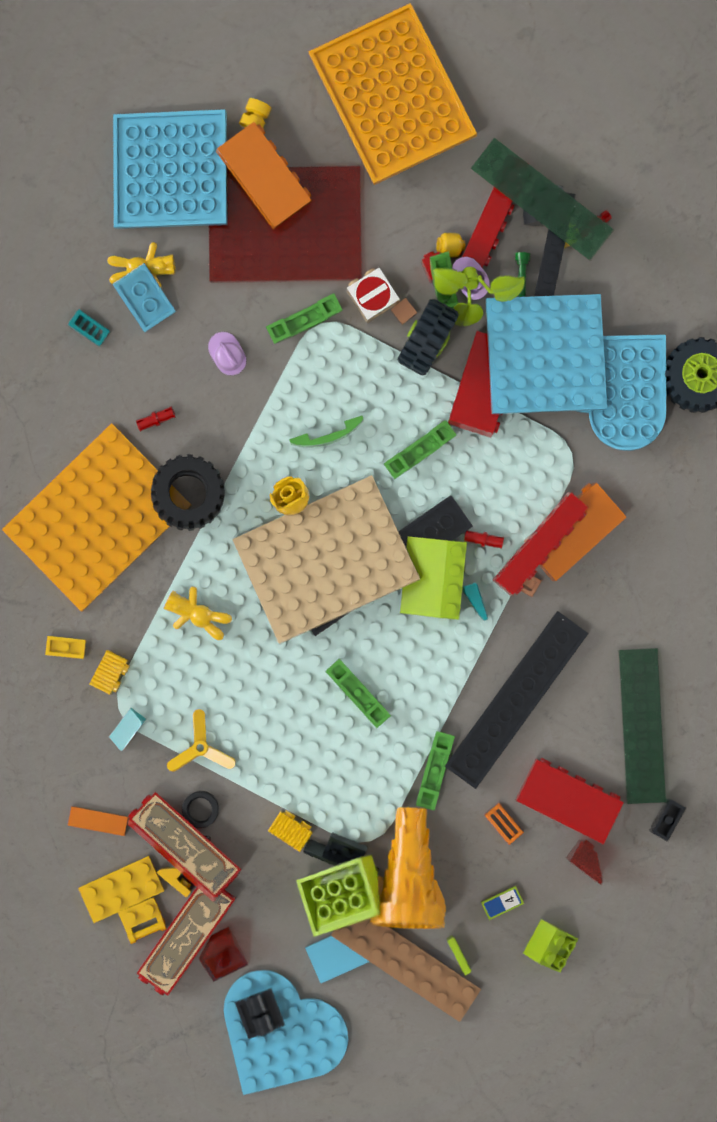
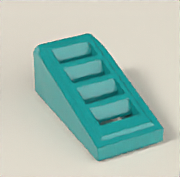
M80 309L75 312L67 324L99 347L110 332V330ZM81 316L83 320L78 326L75 325V323ZM86 321L90 322L85 330L81 329ZM92 326H96L93 333L89 335L88 332L90 331ZM99 330H102L103 332L96 340L94 337L96 336Z
M473 583L463 586V592L483 621L488 620L478 584Z

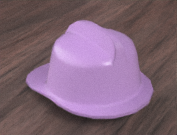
M461 257L455 261L452 266L453 270L462 272L466 267H474L477 270L478 276L481 275L483 281L490 287L487 274L473 258ZM480 282L475 289L471 290L472 300H479L488 292ZM464 286L461 291L468 298L467 288Z
M219 332L211 337L208 343V350L219 370L226 375L240 373L246 365V356L237 339L228 332Z

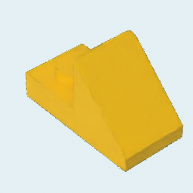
M164 867L157 871L158 875L183 896L187 897L192 891L190 888L191 884L186 879L178 878L181 872L175 867Z

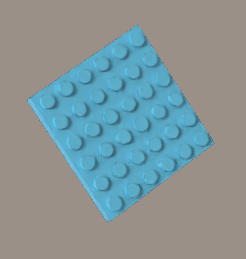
M225 109L113 114L115 229L228 225L227 166L216 153L217 148L227 141V111Z
M601 294L516 297L506 302L497 301L495 298H486L492 414L607 409Z

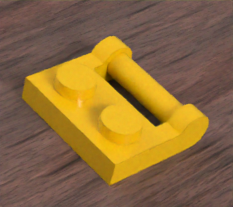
M155 897L118 912L131 944L159 930L164 931L167 929ZM156 917L158 923L135 933L133 932L132 927Z

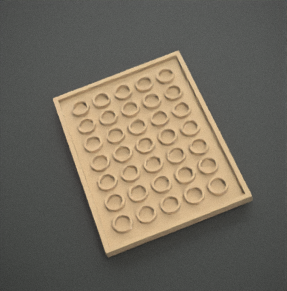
M372 475L308 504L298 514L284 515L232 539L279 644L420 580Z

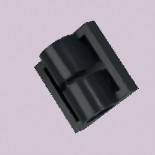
M272 988L235 1001L248 1040L256 1036H264L275 1031L277 1028L285 1026Z

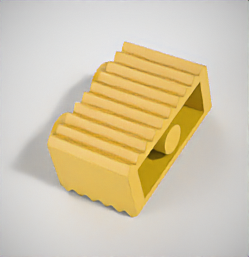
M106 650L89 684L109 695H112L113 692L116 693L121 685V682H119L121 675L125 676L130 667L128 665L129 660L110 650Z
M288 810L285 812L280 811L268 832L300 852L313 833L310 830L312 826L303 820L301 823L294 819L295 815Z

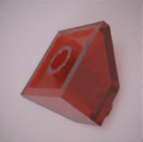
M579 839L566 859L601 885L603 879L597 852L593 850L595 846L587 840L582 842Z
M229 927L211 935L199 957V961L213 982L248 965L237 939Z

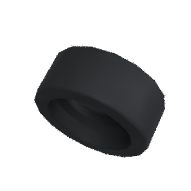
M205 791L193 792L185 799L182 806L183 817L195 828L208 827L214 823L219 813L218 801L212 794ZM198 798L206 799L212 807L210 817L203 821L195 820L189 812L190 804Z

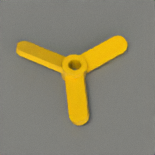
M201 709L195 710L193 712L194 744L167 763L168 770L175 772L198 756H204L228 769H232L236 764L235 759L207 744L205 713ZM199 744L204 746L203 751L197 750Z

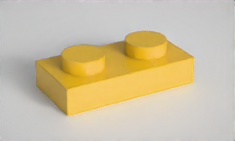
M47 636L45 655L84 659L86 640Z

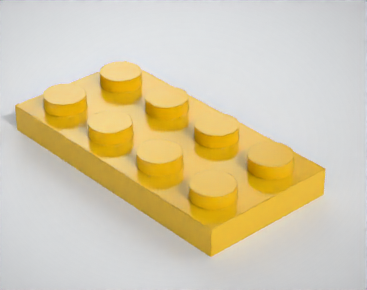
M150 856L144 857L78 888L93 923L165 891Z

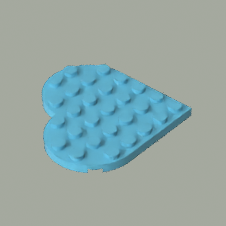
M666 335L603 336L607 409L577 412L589 413L590 424L594 433L607 446L621 451L638 450L652 443L658 437L665 424Z
M271 970L248 972L233 983L226 995L224 1017L243 1095L324 1075L333 1070L343 1059L348 1045V1030L339 1011L320 999H300L291 981L277 972ZM272 988L285 1026L277 1028L275 1031L264 1036H256L248 1040L235 1001Z

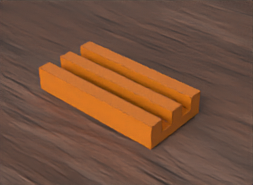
M500 803L496 804L495 807L485 814V817L509 845L524 833ZM500 809L518 831L517 834L510 829L496 810ZM490 815H495V817L510 833V835L512 836L511 839H509L505 835V833L500 829V827L495 823V821L490 817Z

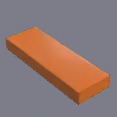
M71 806L68 826L125 836L129 817Z

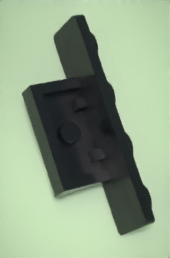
M332 832L327 845L308 839L303 853L330 865L338 866L364 857L368 847Z

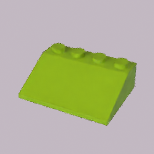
M407 536L406 550L420 580L402 588L400 613L459 620L467 542Z
M372 855L358 858L296 880L314 937L380 915L378 875Z

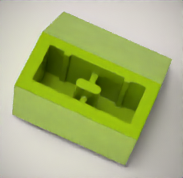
M541 919L523 954L538 964L561 973L576 946L578 938Z

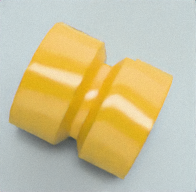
M249 98L245 107L247 112L242 114L239 124L246 128L255 122L256 125L260 124L264 128V119L268 118L272 108L258 99Z

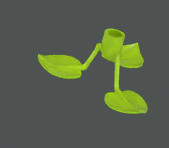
M466 267L462 272L451 269H434L435 287L439 293L450 295L456 293L459 288L463 289L464 286L467 288L468 303H458L453 308L459 314L455 322L458 326L475 324L483 317L482 307L478 304H471V290L475 289L479 282L490 294H494L497 301L501 302L516 298L522 291L525 283L524 277L500 276L492 281L490 289L483 281L482 276H478L477 270L474 267Z

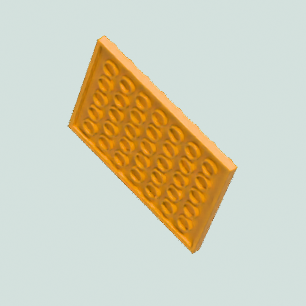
M411 3L308 51L374 185L477 137V132Z
M111 423L29 502L2 531L83 612L170 526L167 525L166 521H162L158 517V513L155 512L151 501V485L154 475L157 474L158 470ZM171 485L169 493L174 505L188 510L192 505Z

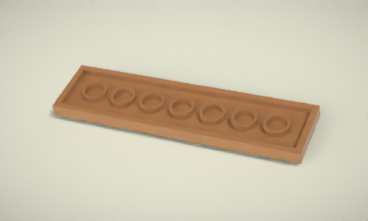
M371 918L336 929L331 934L332 937L459 1022L481 991L479 987L393 929L372 925Z

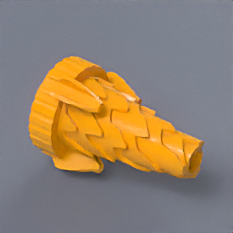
M397 808L395 840H392L391 850L388 855V866L385 870L384 879L378 876L380 915L371 917L372 925L405 929L444 928L446 905L437 880L434 879V866L431 865V850L429 849V828H426L427 809Z

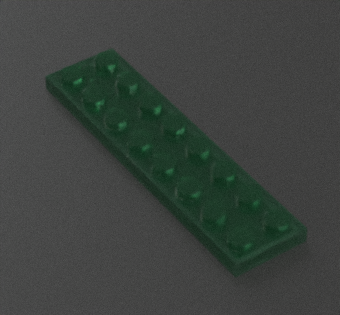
M496 138L490 142L471 167L475 173L589 261H591L614 231L612 227Z
M658 648L618 650L626 803L666 802Z

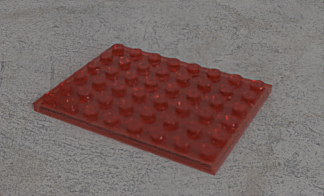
M360 166L288 167L291 172L294 171L297 174L302 188L306 187L311 194V201L275 229L271 228L227 168L228 225H209V282L353 281L357 278L360 280L362 278Z

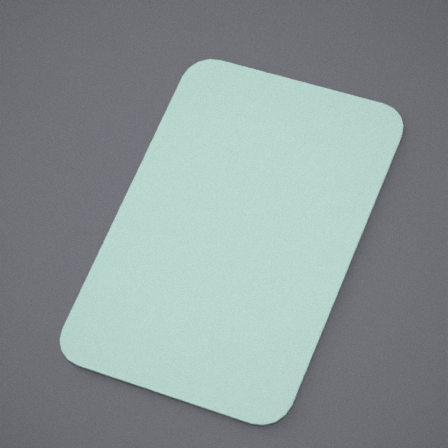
M328 322L321 323L308 330L295 348L224 483L225 496L221 511L210 524L207 523L205 527L200 529L135 652L126 675H123L117 700L118 709L123 717L132 708L146 718L137 732L179 754L193 746V712L197 709L203 710L205 713L207 744L233 757L236 764L232 769H228L204 756H198L192 761L330 833H336L359 843L369 842L378 838L394 822L397 808L401 807L431 750L436 731H441L511 596L493 581V578L525 543V539L537 529L560 502L570 482L574 466L572 452L562 437L553 430L520 413L499 415L497 422H500L498 432L493 433L491 438L450 425L457 434L456 437L394 480L384 466V463L426 435L444 420L448 422L460 382L431 367L426 375H419L398 362L397 359L401 353L400 351L350 325ZM363 416L364 421L354 432L332 444L320 447H298L290 443L289 439L307 433L309 439L313 440L346 429L344 421ZM371 475L398 531L452 495L473 525L468 531L487 532L489 535L504 537L502 549L490 546L481 547L480 544L467 542L463 586L473 583L478 584L488 620L483 621L463 590L459 620L400 613L401 588L351 611L316 637L310 630L282 644L278 643L232 540L285 515L276 510L270 502L269 496L270 492L272 494L274 491L273 486L285 477H298L304 482L309 491L308 504ZM466 532L453 541L464 542ZM194 586L197 588L196 605H205L211 611L230 614L232 621L228 624L211 621L212 624L222 630L224 638L222 640L214 639L204 628L195 626L190 619L179 629H175L173 624L181 616L164 610L170 593L174 590L189 600V590ZM338 659L349 668L391 715L378 728L369 721L325 672ZM199 744L197 750L203 751L204 746Z

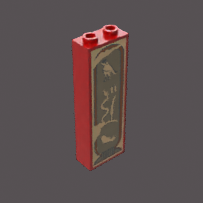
M156 792L152 796L147 795L141 802L143 805L138 810L135 808L129 814L128 825L214 902L240 874L241 869Z
M196 887L136 973L139 975L138 979L145 984H152L155 987L154 990L160 995L166 994L168 996L236 897L224 890L213 902Z

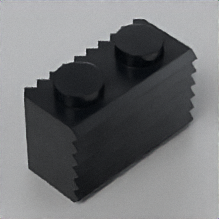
M666 798V802H664L660 812H658L659 815H656L657 818L653 825H651L649 832L668 842L686 807L672 799Z

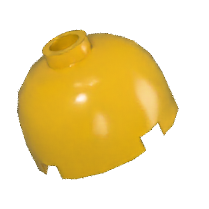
M292 476L278 481L273 486V493L271 494L270 492L269 495L270 502L276 510L285 515L300 513L305 509L309 501L307 486L300 478L297 479Z

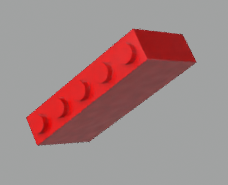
M477 331L448 423L449 425L491 438L493 433L498 432L500 422H497L499 415L503 414H492L488 335Z
M542 757L540 761L535 759L515 800L604 844L624 802L620 801L621 796L610 792L608 795L602 792L604 788L594 783L590 786L585 783L586 779L578 775L572 777L568 775V770L560 766L556 769L550 766L552 762Z

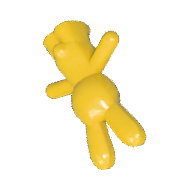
M152 242L146 259L141 257L127 259L119 256H110L107 262L111 266L126 267L127 270L113 274L109 281L113 284L145 263L161 288V283L156 275H174L176 273L174 255L154 257L157 244Z
M194 586L189 590V600L174 590L170 593L164 610L181 616L173 624L175 629H179L190 619L195 626L204 628L214 639L222 640L224 638L222 630L212 624L211 621L228 624L232 621L230 614L211 611L205 605H196L197 588Z

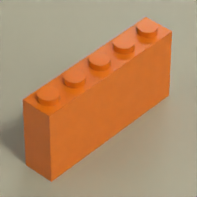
M253 122L218 147L216 153L271 228L275 229L309 204L311 194L306 187L302 188L299 184L300 179L297 174L288 169L286 159L277 154L275 151L277 147L272 140L268 141L264 136L266 133L260 124L256 125Z
M588 483L581 489L582 493L577 498L589 507L585 511L587 515L582 521L579 522L577 520L573 525L574 530L571 534L565 535L560 540L562 544L557 550H552L548 554L549 559L544 565H539L552 581H557L626 518V515L598 483Z

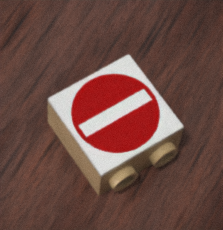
M374 268L370 269L364 274L365 277L360 280L357 278L348 284L349 287H347L348 294L367 323L400 302V299L380 268L376 270Z

